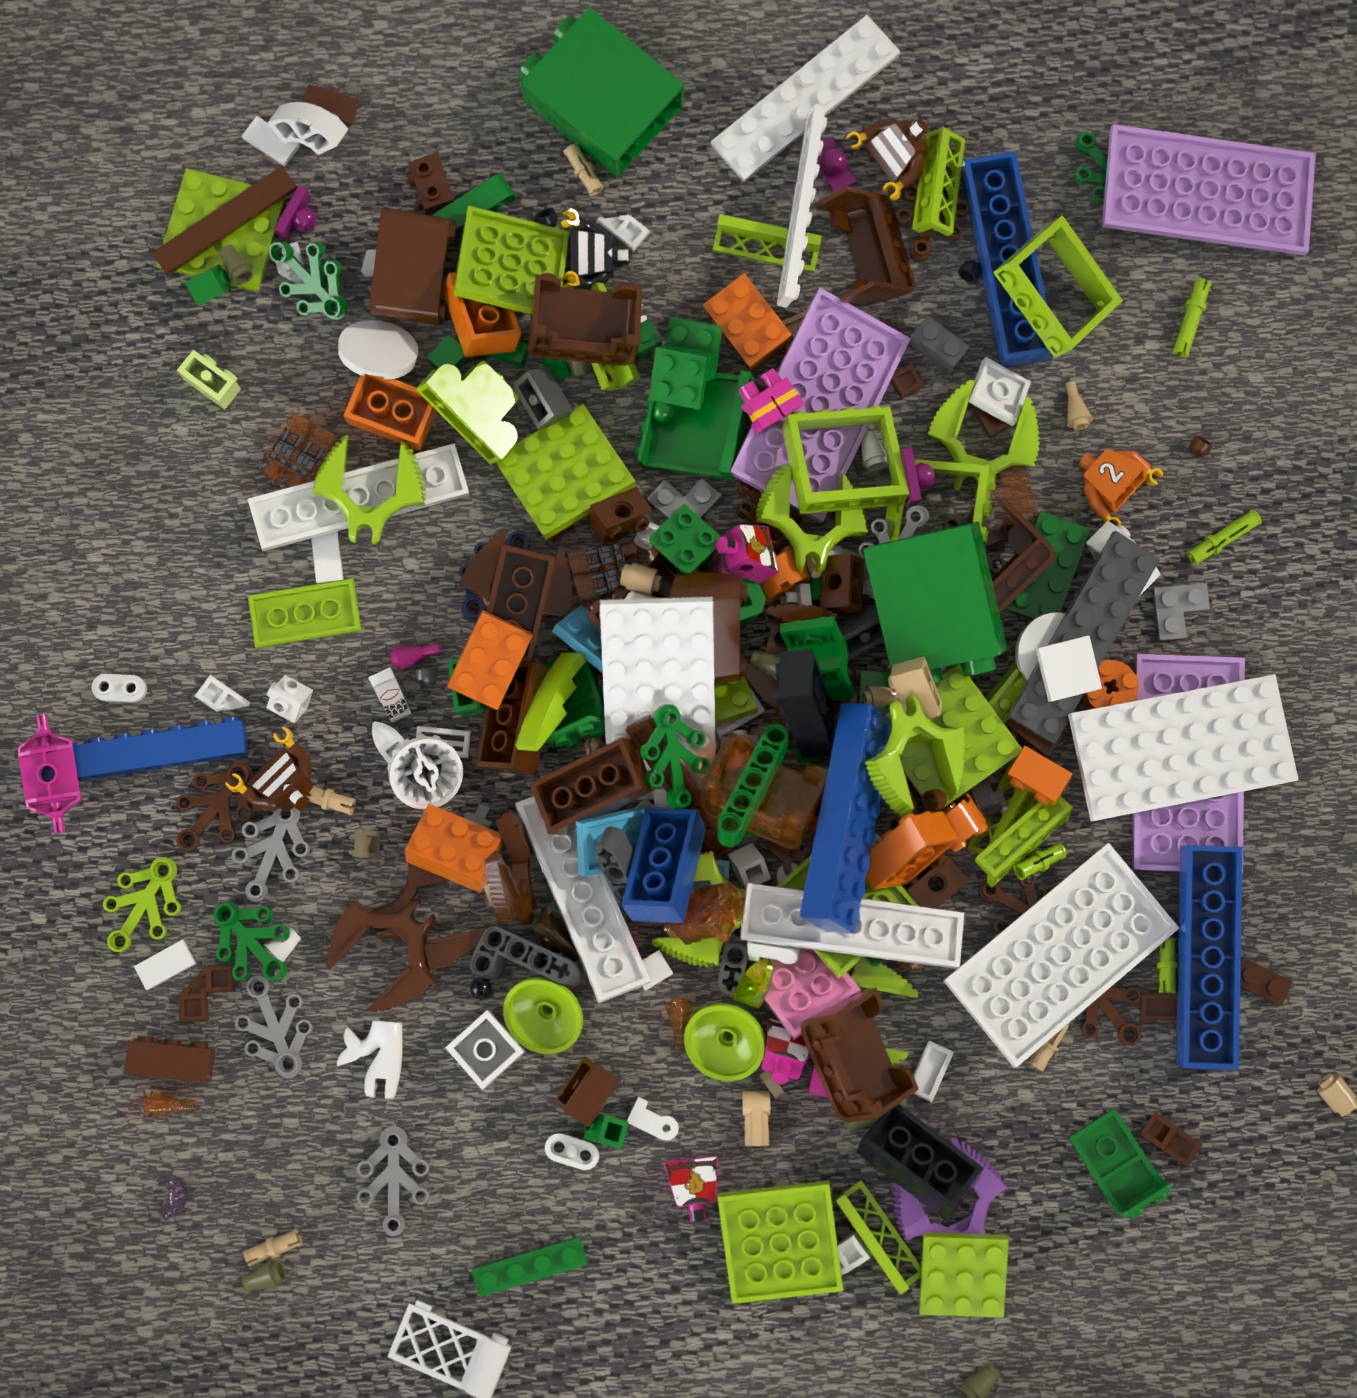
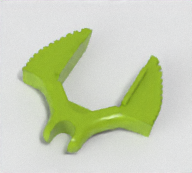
M974 380L966 381L965 386L962 384L960 389L957 388L955 394L952 393L951 398L944 402L943 407H940V410L936 412L937 415L933 417L934 421L931 422L932 426L929 428L928 436L937 439L948 448L954 463L989 465L994 475L1011 466L1035 467L1034 462L1037 461L1036 457L1039 454L1037 451H1039L1038 446L1040 442L1038 440L1040 438L1038 436L1039 431L1037 430V412H1034L1035 406L1031 405L1033 401L1030 397L1026 396L1007 455L1004 454L992 461L966 454L961 442L956 440L974 386ZM955 475L953 486L957 492L960 491L965 478L975 479L977 489L974 497H977L979 477Z
M345 435L340 438V442L337 441L335 443L336 446L331 448V452L328 453L322 466H320L315 477L312 495L334 501L343 511L348 520V537L350 541L356 543L358 531L362 528H369L372 531V545L377 544L380 541L384 523L390 516L404 507L425 506L424 501H426V498L424 496H426V492L424 491L426 487L424 486V477L421 476L422 471H420V466H418L419 463L416 460V455L412 454L414 451L409 449L410 445L402 440L395 496H391L378 507L356 505L346 492L343 491L349 435Z
M789 463L781 465L780 470L777 469L775 471L776 474L772 475V479L766 485V489H764V493L761 495L762 498L759 499L760 503L757 505L759 508L757 509L756 517L758 518L756 522L780 529L794 549L795 567L800 571L804 569L805 557L810 556L816 562V572H823L826 569L828 554L838 542L850 536L864 537L868 532L863 510L854 509L836 511L835 528L825 536L805 534L796 522L789 518L792 467ZM839 471L838 490L853 489V486L850 485L851 482L847 480V476L842 471Z
M913 695L906 697V714L899 701L895 700L891 703L892 730L886 747L877 756L865 761L868 775H870V780L873 781V786H876L875 789L879 791L878 793L889 804L891 810L894 809V812L899 813V816L902 818L911 814L914 809L899 757L904 750L908 738L921 734L927 739L933 740L931 742L941 780L945 782L949 800H952L959 791L962 780L961 775L964 772L962 771L964 769L963 758L965 757V754H963L965 752L963 748L965 746L964 727L941 728L931 722L924 715L917 697Z
M713 851L705 852V854L701 852L693 883L711 882L723 894V898H726L724 903V920L713 931L711 937L702 938L700 941L688 943L690 937L652 939V944L655 948L659 947L661 952L665 951L666 955H672L673 958L677 957L678 960L682 959L683 962H688V964L693 963L694 966L699 965V967H703V965L705 967H709V965L711 967H714V965L719 967L723 943L733 931L742 926L745 889H740L731 884L720 873Z
M866 957L859 960L849 973L859 988H877L880 992L918 998L917 990L912 989L913 985L911 983L908 984V980L902 979L901 975H897L895 971L892 972L891 968H887L882 963L878 966L869 965ZM885 1048L892 1065H894V1062L897 1064L900 1062V1059L905 1060L908 1057V1052Z

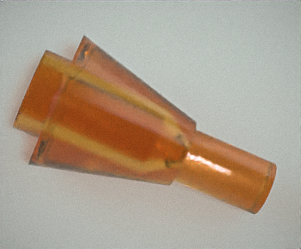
M684 998L671 999V1004H666L665 1007L672 1032H674V1050H685L684 1033L689 1022L692 1004L687 1003V999Z
M151 1090L150 1096L144 1097L143 1112L149 1113V1118L177 1111H195L196 1100H178V1098Z

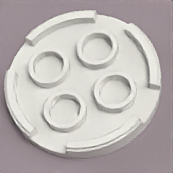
M378 320L356 322L345 328L339 337L338 355L346 367L361 376L368 374L383 377L384 380L395 379L406 375L415 366L418 356V346L415 339L406 330L392 323Z
M1065 613L1040 615L1021 631L1016 643L1015 658L1019 672L1022 673L1026 680H1028L1038 662L1036 648L1048 645Z

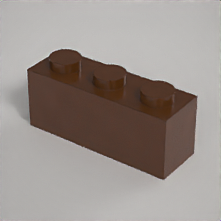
M138 1035L137 1041L128 1040L124 1074L211 1082L216 1049L208 1048L209 1043L192 1041V1046L181 1045L182 1040L165 1038L164 1043H154V1037Z

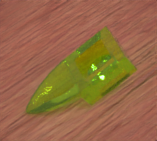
M760 959L745 972L733 992L734 1001L755 1008L761 1006L771 988L770 979L773 969L771 959Z

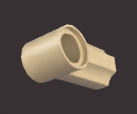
M742 1091L745 1146H769L768 1116H770V1091Z

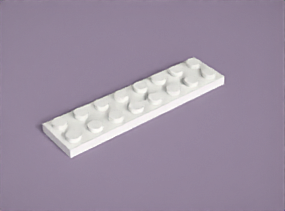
M866 15L711 141V146L745 182L805 133L807 115L815 104L825 106V117L900 55V50Z
M455 443L415 454L420 471H422L421 476L424 477V486L426 487L424 491L426 492V496H424L426 498V501H424L425 506L404 507L392 516L469 496V490ZM399 458L346 472L343 491L346 492L356 505L380 506L391 496H395ZM315 481L248 499L262 551L348 529V520L334 501L312 495Z
M534 796L517 802L515 807L518 815L525 824L532 848L598 1003L649 984L651 981L603 872L585 877L578 872L577 829L563 836L548 834Z
M751 883L746 884L740 940L954 969L960 967L964 913L861 899L860 921L856 926L855 934L825 932L799 917L804 891Z

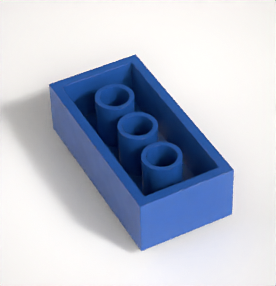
M645 808L622 901V906L632 921L684 923L706 830V825L697 810Z

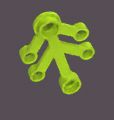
M159 857L151 863L149 869L131 874L124 872L118 876L117 883L123 889H130L138 882L150 880L145 890L119 897L108 896L104 899L103 908L111 913L117 912L121 907L136 904L121 930L113 931L108 936L107 944L112 951L121 953L130 948L132 942L130 936L146 909L151 926L149 929L150 936L156 940H161L166 936L167 929L161 922L155 897L160 886L166 902L163 907L164 912L169 916H176L181 911V904L176 901L172 880L177 875V866L170 858ZM161 866H167L168 873L165 876L159 874ZM124 876H129L131 879L130 884L127 886L122 884ZM114 899L116 907L110 910L107 903L109 900ZM170 903L177 905V910L174 913L168 911ZM157 926H160L163 930L159 937H156L153 933ZM120 936L125 939V944L122 947L116 944V940Z

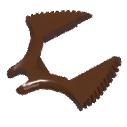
M506 531L499 532V536H493V540L489 539L487 545H484L482 550L480 549L479 554H476L472 562H469V567H466V572L463 574L464 578H462L463 582L460 583V586L469 589L480 597L486 610L491 592L489 590L496 571L501 545L505 542ZM560 548L555 556L556 559L542 618H565L570 613V603H572L571 598L573 597V594H571L573 592L571 588L572 583H570L571 573L568 570L570 565L567 564L568 559L564 557L566 553Z
M779 604L775 608L770 606L765 610V612L786 623L796 620L817 619L819 617L834 616L836 619L837 616L832 611L822 609V607L817 608L814 605L811 607V605L800 606V604H796L795 606L790 604L788 606L783 604L781 606ZM748 661L745 679L750 681L749 684L754 686L753 689L757 690V694L761 695L762 699H765V703L768 702L770 707L773 706L775 710L778 709L781 712L780 703H776L774 697V688L778 686L779 680L774 679L756 666L750 665ZM847 664V674L856 677V669Z
M508 811L496 820V824L512 860V874L508 864H503L499 852L494 851L484 861L487 884L496 921L512 922L516 914L522 924L528 925L534 920L532 911L537 908V902L532 889L529 863L533 848L523 821L519 819L516 813Z
M408 863L407 883L399 896L393 902L375 908L373 912L391 913L399 911L415 898L418 888L450 880ZM391 928L375 933L379 939L400 938ZM488 928L428 940L425 936L423 946L424 957L427 960L430 971L434 970V968L437 970L438 967L440 969L444 968V966L447 967L450 963L453 964L455 963L454 961H458L460 957H464V954L467 955L469 950L472 951L474 946L477 947L483 933Z
M412 900L401 910L391 913H375L365 908L360 902L355 901L350 904L351 906L347 907V910H344V914L340 916L341 919L335 925L336 930L333 931L334 935H332V940L329 942L330 947L327 949L329 953L326 954V958L328 960L325 961L326 967L329 970L348 953L372 926L374 928H391L408 945V962L410 965L368 1008L371 1012H377L378 1009L380 1011H384V1009L389 1010L391 1007L395 1008L397 1005H402V1003L405 1004L408 1001H413V998L417 999L418 995L421 996L423 992L425 993L437 980L424 962L423 947L425 936L435 924L436 917L433 913L425 922H418L414 917V911L421 904L419 900Z

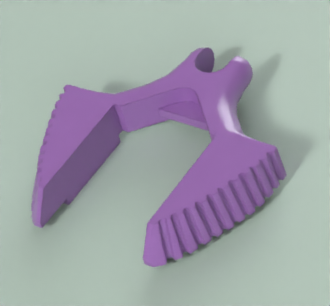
M956 1138L949 1139L950 1143L984 1167L978 1182L973 1187L978 1198L974 1201L971 1214L948 1227L935 1222H929L919 1200L894 1182L892 1183V1188H894L892 1190L894 1197L892 1198L894 1201L893 1206L895 1207L893 1212L895 1213V1222L898 1224L897 1228L901 1230L900 1234L903 1235V1240L907 1241L923 1236V1232L986 1234L984 1225L989 1205L998 1194L1007 1189L1003 1179H1001V1175L997 1174V1169H994V1166L990 1165L988 1160L985 1161L981 1154L976 1153V1150H972L968 1144L965 1145V1142L961 1141L959 1143Z

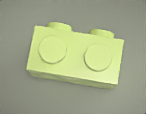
M193 350L177 369L178 373L186 382L225 410L241 390L236 383L238 378L227 369L222 371L216 367L217 363L208 355L204 354L201 356Z

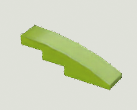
M561 653L547 672L523 721L516 743L518 750L538 751L567 715L562 705L577 688L572 678L586 662L582 653Z

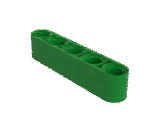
M497 174L432 216L453 219L458 227L457 237H459V233L463 231L468 206L498 212L504 208L503 205L507 202L512 203L516 199V195L501 174Z
M771 724L764 730L718 818L717 837L720 844L725 847H734L741 842L787 753L788 730L783 725ZM772 740H779V741H781V742H779V743H774V742H771V741H772ZM766 761L769 762V764L763 765L760 764V762ZM755 783L758 784V786L751 787L748 784ZM739 805H744V806H746L747 808H745V809H738V808H736V807L739 806ZM726 828H734L735 830L732 831V832H728V831H725L724 829H726Z

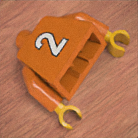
M1107 449L1098 459L1086 453L1079 462V466L1086 470L1083 475L1085 495L1090 507L1098 518L1104 520L1102 526L1110 520L1116 526L1121 525L1117 517L1109 515L1110 512L1115 514L1144 481L1149 486L1158 485L1157 481L1153 480L1152 474L1159 478L1163 477L1161 469H1151V465L1135 451L1118 450L1115 452Z

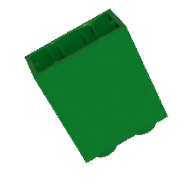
M589 7L578 20L572 15L567 16L558 25L552 39L556 44L544 57L538 52L533 53L522 65L518 77L522 80L520 83L524 103L572 143L578 144L583 152L618 179L684 106L685 84Z
M979 521L885 542L863 549L891 671L894 664L923 656L926 659L934 683L943 680L941 667L961 663L964 676L981 674L996 669L994 656H998L1007 650V644Z

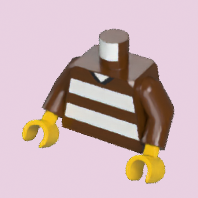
M888 119L878 121L864 128L861 134L851 132L847 135L846 140H850L852 137L859 138L858 143L851 146V149L854 150L859 149L864 140L868 141L865 146L892 181L884 185V194L888 193L890 189H896L889 197L894 201L900 197V190L902 188L906 189L922 174L925 162L924 155L928 151V145L922 139V136L929 128L921 119H917L913 124L908 120Z
M282 727L287 733L286 738L283 740L280 739L277 733H274V739L277 742L286 744L288 749L285 747L281 748L247 782L248 788L237 774H232L239 780L237 786L231 787L226 782V786L230 791L243 794L241 797L258 810L276 811L280 809L287 813L294 807L297 810H302L309 803V798L306 795L313 788V784L309 779L312 775L311 759L298 742L294 743L292 740L293 733L288 728Z

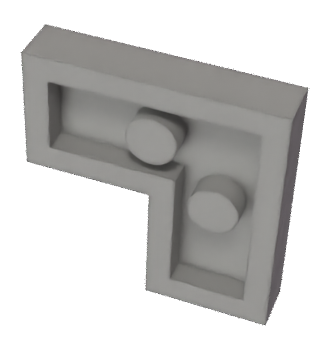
M703 478L698 481L685 497L664 480L647 498V501L667 519L683 504L687 505L702 519L722 495Z
M1207 583L1152 589L1158 641L1186 639L1184 613L1210 610Z

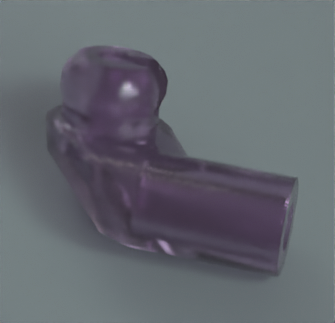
M174 1178L169 1182V1202L158 1210L159 1214L166 1221L187 1203L188 1189L180 1178Z

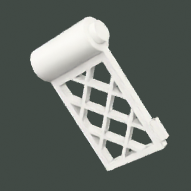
M419 1300L416 1301L415 1305L409 1303L388 1357L460 1388L476 1398H492L512 1347L507 1343L509 1339L497 1333H493L492 1337L486 1336L431 1312L433 1306ZM413 1312L422 1315L427 1325L426 1328L414 1333L409 1324ZM429 1319L434 1320L437 1323L431 1325ZM443 1324L448 1326L452 1338L439 1344L433 1328ZM406 1328H407V1331H408V1334H409V1335L403 1337L404 1332H405V1330H406ZM428 1330L434 1346L420 1351L415 1335ZM455 1330L462 1332L463 1334L457 1336ZM466 1335L478 1339L474 1351L464 1355L458 1339ZM410 1338L416 1354L408 1358L397 1354L400 1342ZM454 1341L460 1357L446 1363L440 1347ZM436 1349L442 1365L432 1369L426 1366L422 1354ZM471 1356L470 1361L467 1364L466 1357ZM418 1357L420 1363L411 1359ZM459 1360L462 1361L465 1369L462 1381L451 1377L448 1365ZM443 1368L445 1374H443V1373H441V1372H439V1371H437V1370Z

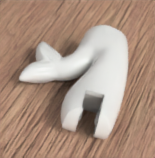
M373 1020L369 1034L364 1040H360L347 1027L344 1032V1042L347 1048L339 1055L337 1066L353 1062L360 1057H365L380 1048L366 1073L364 1091L366 1096L375 1098L378 1087L377 1079H386L385 1099H394L402 1065V1023Z

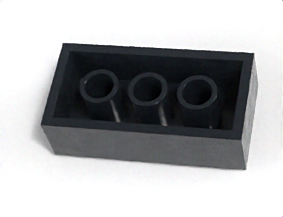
M805 649L780 652V663H776L775 666L779 684L774 688V697L776 703H780L782 718L787 720L788 733L793 734V745L799 749L802 758L831 756L835 738L836 709L814 650Z
M900 1104L878 1118L861 1139L856 1152L945 1221H948L976 1185L984 1170V1167Z

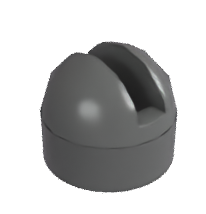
M436 667L414 670L416 681L420 686L426 687L435 683L437 676Z

